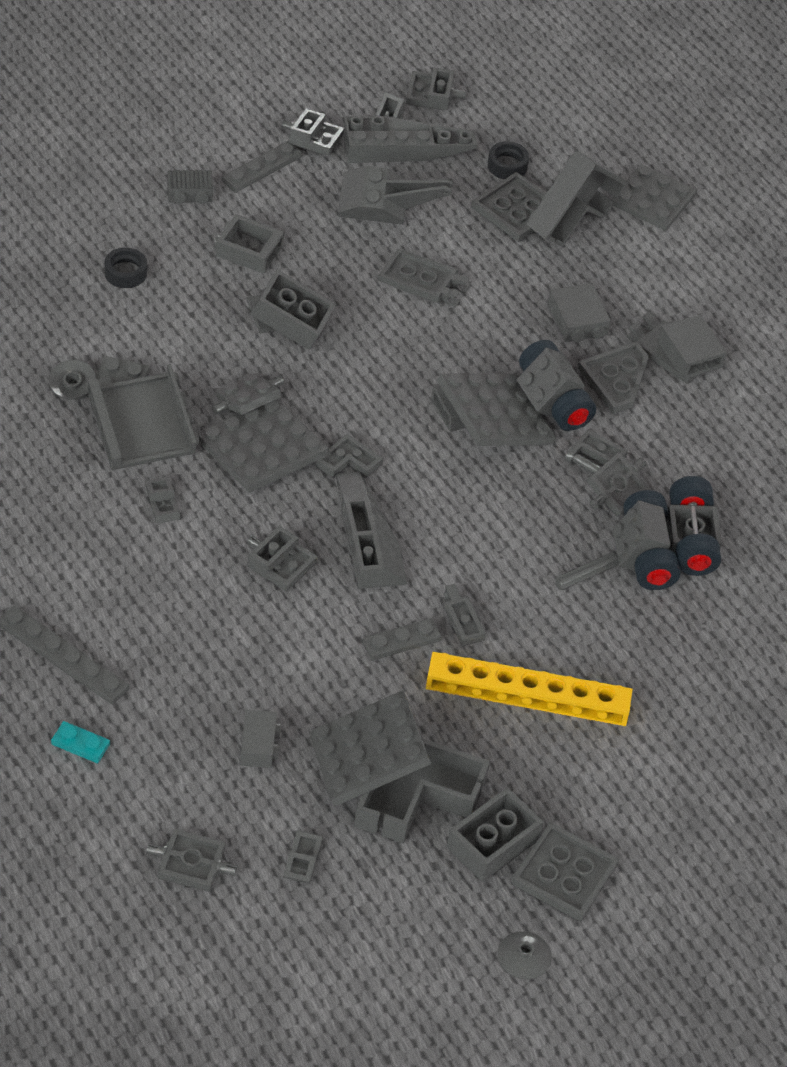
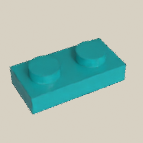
M63 721L51 739V744L98 764L108 749L110 740Z

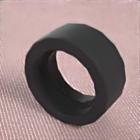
M511 141L499 142L491 147L488 156V169L494 176L506 179L515 172L522 176L526 174L529 164V153L525 147ZM510 156L519 160L520 163L514 165L504 164L497 160V158Z
M124 247L112 250L104 260L105 278L109 283L120 288L139 286L147 277V259L137 249ZM121 262H130L137 265L139 269L131 273H121L112 267Z

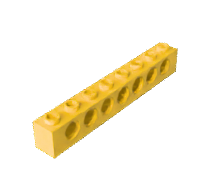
M432 652L426 689L621 726H626L633 690L621 685L599 683L598 681L578 679L572 676L556 675L545 671L529 670L522 667H513L496 662H486L470 657L465 658L438 652Z

